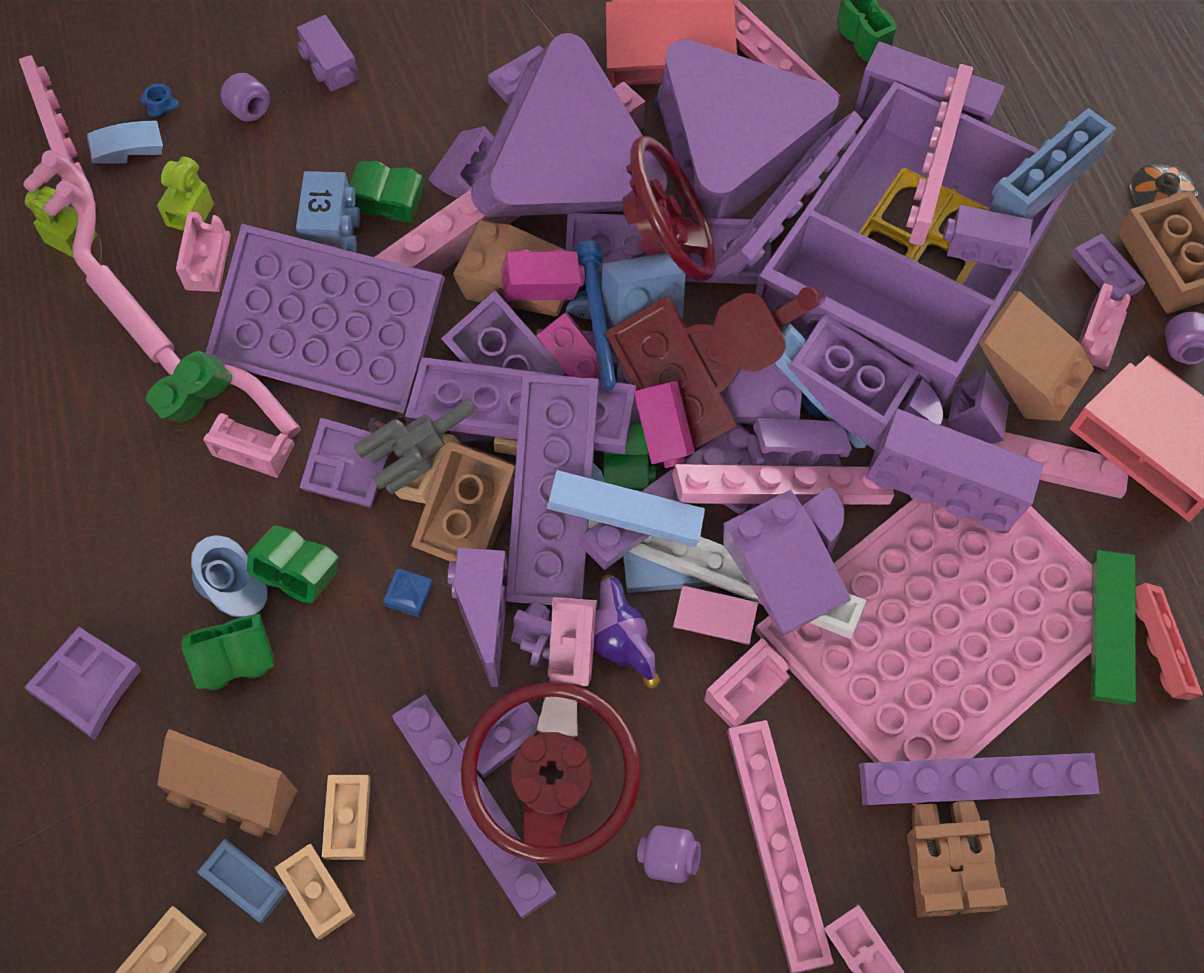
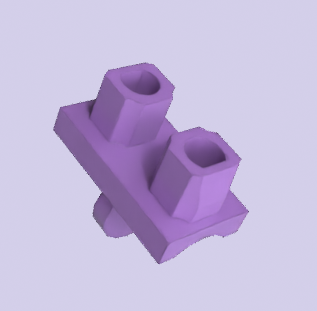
M532 602L525 612L517 611L513 621L514 630L511 641L521 644L520 649L532 653L530 665L539 668L544 658L549 660L552 622L548 621L550 610L544 605Z

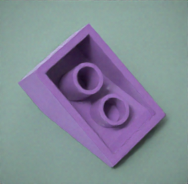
M493 291L441 338L463 363L555 375L566 373L547 348L496 291Z
M824 313L789 366L792 373L840 426L870 445L887 426L919 373L826 313Z
M775 363L758 372L739 369L733 384L722 392L740 424L754 425L757 418L800 419L802 391Z
M791 489L724 523L723 545L782 636L851 600L812 519Z
M458 548L456 561H450L448 570V584L452 585V598H457L460 612L490 686L499 687L507 605L508 569L505 551Z

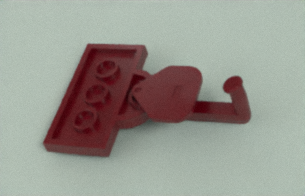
M802 288L798 293L797 299L771 313L760 296L745 293L719 308L714 325L696 324L687 328L670 296H666L604 333L632 385H636V391L673 381L678 382L693 446L696 449L739 425L722 394L725 389L733 384L739 369L758 372L778 361L783 356L786 348L785 338L779 328L824 303L826 294L822 289Z

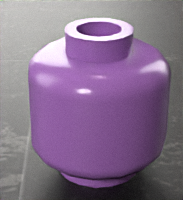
M247 73L231 75L221 88L220 96L223 105L242 121L252 122L261 118L269 107L270 96L268 90L261 82Z
M1185 312L1172 318L1166 325L1164 333L1171 358L1185 364H1197L1204 361V314Z
M657 825L652 828L647 838H641L637 857L639 862L644 863V869L649 878L684 883L690 875H696L698 871L701 845L700 842L695 841L692 832L687 829Z

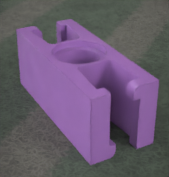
M757 418L754 424V432L757 433L758 437L749 435L746 440L752 465L842 467L838 454L840 457H848L852 450L845 428L836 421Z

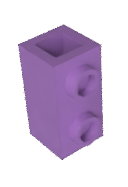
M326 15L297 27L300 41L296 43L298 50L305 61L308 59L311 61V68L318 82L324 81L332 92L359 79L353 54Z
M960 205L955 218H948L946 222L943 240L949 241L947 256L960 258L965 261L995 265L1000 268L1019 270L1029 249L1032 219Z

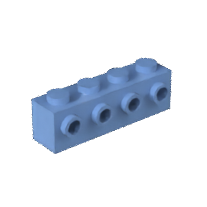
M1087 108L1075 120L1066 123L1054 138L1045 141L1029 159H1024L1007 178H1002L996 184L991 193L994 199L988 211L1032 219L1103 156L1116 127Z

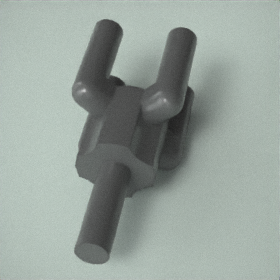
M467 399L434 422L426 414L407 426H404L399 420H392L355 444L354 449L361 458L367 455L373 464L391 452H395L399 460L372 477L379 489L386 487L393 494L432 468V460L429 456L446 445L441 434L477 410L471 400Z

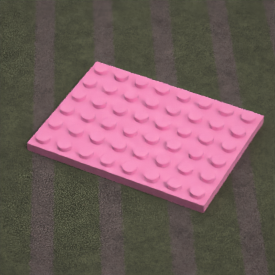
M912 499L834 563L848 593L867 600L852 639L811 623L782 636L770 616L755 628V632L760 638H763L787 663L791 672L873 762L974 758L1092 652V564L1032 506L1005 532L1002 530H990L979 521L968 517H957L948 513L945 508L932 503H920ZM912 803V804H913L914 807H915L916 805H921L922 803Z

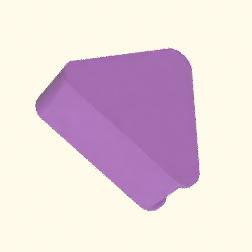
M571 33L558 35L549 43L548 47L534 55L528 62L472 185V201L481 213L497 217L624 212L622 198L632 190L629 183L631 175L627 173L626 166L630 164L631 146L635 139L642 136L586 42L579 36ZM645 151L644 159L648 180L657 178L665 192L667 187L666 173L658 160L651 153Z
M679 40L669 46L665 55L662 84L658 91V101L673 157L693 187L706 218H732L791 171L812 144L829 129L839 102L836 91L828 84L692 40Z

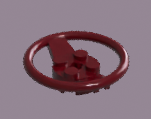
M640 136L635 139L631 146L630 164L626 166L627 173L631 175L629 183L632 188L622 198L626 221L628 225L635 223L643 237L637 242L646 254L650 256L667 252L672 261L687 276L696 281H706L715 272L716 252L711 230L699 199L685 173L671 153L654 138ZM645 151L651 153L667 171L679 190L693 222L679 216L681 215V208L677 199L673 195L666 196L657 178L648 180L644 159ZM685 252L701 256L702 266L700 267L694 263Z
M563 682L530 684L509 692L498 699L481 715L474 725L464 747L461 762L463 796L469 813L478 828L493 844L517 858L535 863L554 864L574 861L606 845L628 820L635 806L641 781L638 747L628 724L621 714L596 693L586 688ZM545 698L535 736L529 737L523 742L521 748L516 752L511 766L513 788L519 801L524 804V841H521L504 831L487 811L478 787V759L483 742L501 717L523 703ZM577 703H580L596 712L614 732L624 759V784L614 811L601 827L577 842L558 846L568 813L576 809L585 800L591 785V762L584 746L578 742ZM549 765L557 766V771L563 773L562 779H555L554 785H548L546 777L540 775L542 770H547Z

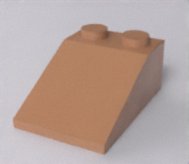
M480 220L453 276L466 300L482 302L493 291H496L505 301L501 267L507 252H513L518 249H527L530 252H547L551 249L569 251L512 225ZM565 300L505 302L510 308L558 317Z
M1013 291L978 342L1025 419L1061 421L1094 370L1080 343L1020 291Z
M447 441L411 546L448 561H456L458 548L492 550L513 507L516 463L463 443Z

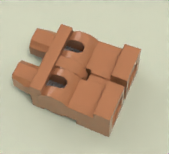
M973 800L958 801L949 806L952 823L940 824L936 804L916 805L912 809L913 829L907 834L914 874L913 888L918 918L955 915L959 911L960 914L993 912L1008 905L1004 888L1000 887L988 820L980 821V816Z

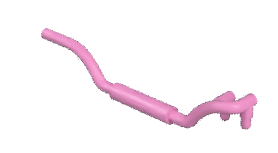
M48 150L44 152L42 162L24 181V187L30 192H34L44 182L47 183L55 174H59L65 179L57 184L54 197L44 205L43 209L50 216H55L65 206L67 207L70 204L74 206L78 214V223L72 247L73 257L77 265L87 275L86 282L150 359L155 363L160 362L165 370L172 375L174 369L181 361L173 352L175 346L111 270L105 265L101 266L91 254L96 210L93 192L88 180L76 166L55 151ZM224 365L233 376L229 384L244 390L282 434L288 435V439H291L299 433L301 427L264 384L245 370Z

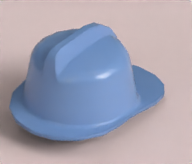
M215 535L206 537L196 544L191 554L192 581L200 595L211 600L220 611L234 617L254 615L263 609L267 600V587L247 572V555L238 543L228 537Z

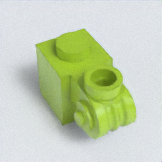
M183 156L178 162L169 161L164 166L161 174V183L168 188L157 205L166 226L182 231L185 228L188 212H198L204 222L214 205L207 185L198 177L199 165L188 157Z
M44 186L41 190L29 191L25 197V205L35 215L36 220L33 224L43 241L73 257L72 247L78 223L76 210L70 206H65L55 216H50L43 208L54 197L56 190ZM94 231L93 240L98 236L96 231Z

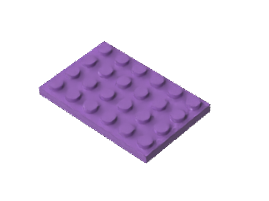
M241 224L206 354L218 357L224 365L234 366L250 373L406 414L421 358L425 353L445 277L433 272Z

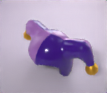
M607 574L602 577L600 582V607L596 610L594 650L602 657L615 662L619 667L633 665L644 676V685L650 689L655 688L660 683L659 675L655 673V654L647 644L648 631L645 619L638 610L628 604L619 580L613 575Z

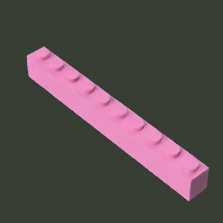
M622 82L614 90L640 130L644 127L645 100L625 82ZM470 189L374 258L441 274L461 259L480 220L509 225L520 216L491 217L481 213L472 201Z

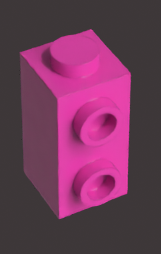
M518 249L506 253L501 267L505 301L574 300L579 287L584 285V267L578 264L577 252H565L562 249H551L547 252H530L527 249Z
M567 311L537 335L568 376L601 380L596 348Z
M673 381L634 391L651 463L663 462L664 468L686 463L685 456L694 453L695 450L678 382Z

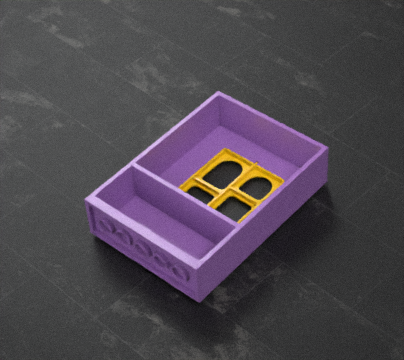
M894 81L759 275L755 294L765 301L772 313L797 299L798 293L802 288L822 289L826 294L824 303L788 324H791L807 341L824 313L919 372L907 393L923 379L934 390L943 409L980 346L978 342L1004 306L1057 216L1073 182L1032 218L1029 249L1019 270L1000 268L976 261H965L963 270L956 281L918 263V260L929 245H935L947 251L949 241L943 240L939 227L949 214L958 211L960 205L989 210L994 199L991 193L996 184L1002 178H1007L1024 159H1029L1039 149L961 113L923 246L909 243L911 234L885 222L882 219V215L900 190L907 187H917L920 178L926 180L927 174H923L921 171L927 152L934 153L935 150L928 146L934 127L941 128L942 123L935 122L941 103ZM871 232L881 233L905 245L908 252L904 256L868 238Z

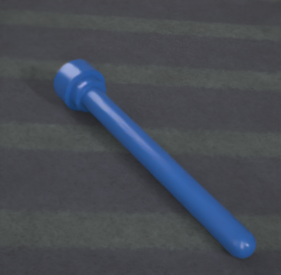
M588 240L578 243L573 251L577 252L578 264L584 267L601 385L605 390H612L616 385L610 343L604 333L607 331V324L598 269L603 261L601 245L596 241Z

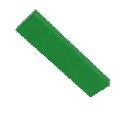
M1096 550L1093 554L1091 700L1130 706L1136 702L1135 555Z

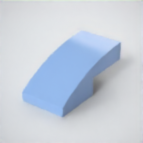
M157 121L122 123L87 133L92 163H127L128 155L162 154L163 144Z

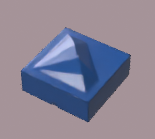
M397 568L383 600L384 606L420 618L434 585L433 580Z

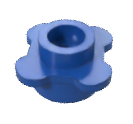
M153 84L147 87L140 98L141 103L147 106V113L152 118H157L178 107L177 99L171 96L170 87L162 84Z

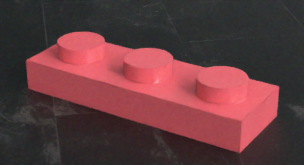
M1149 583L1136 586L1135 607L1138 609L1136 614L1145 623L1148 631L1147 645L1151 653L1158 658L1162 669L1160 680L1164 689L1171 694L1172 698L1191 700L1202 696V691L1163 588Z

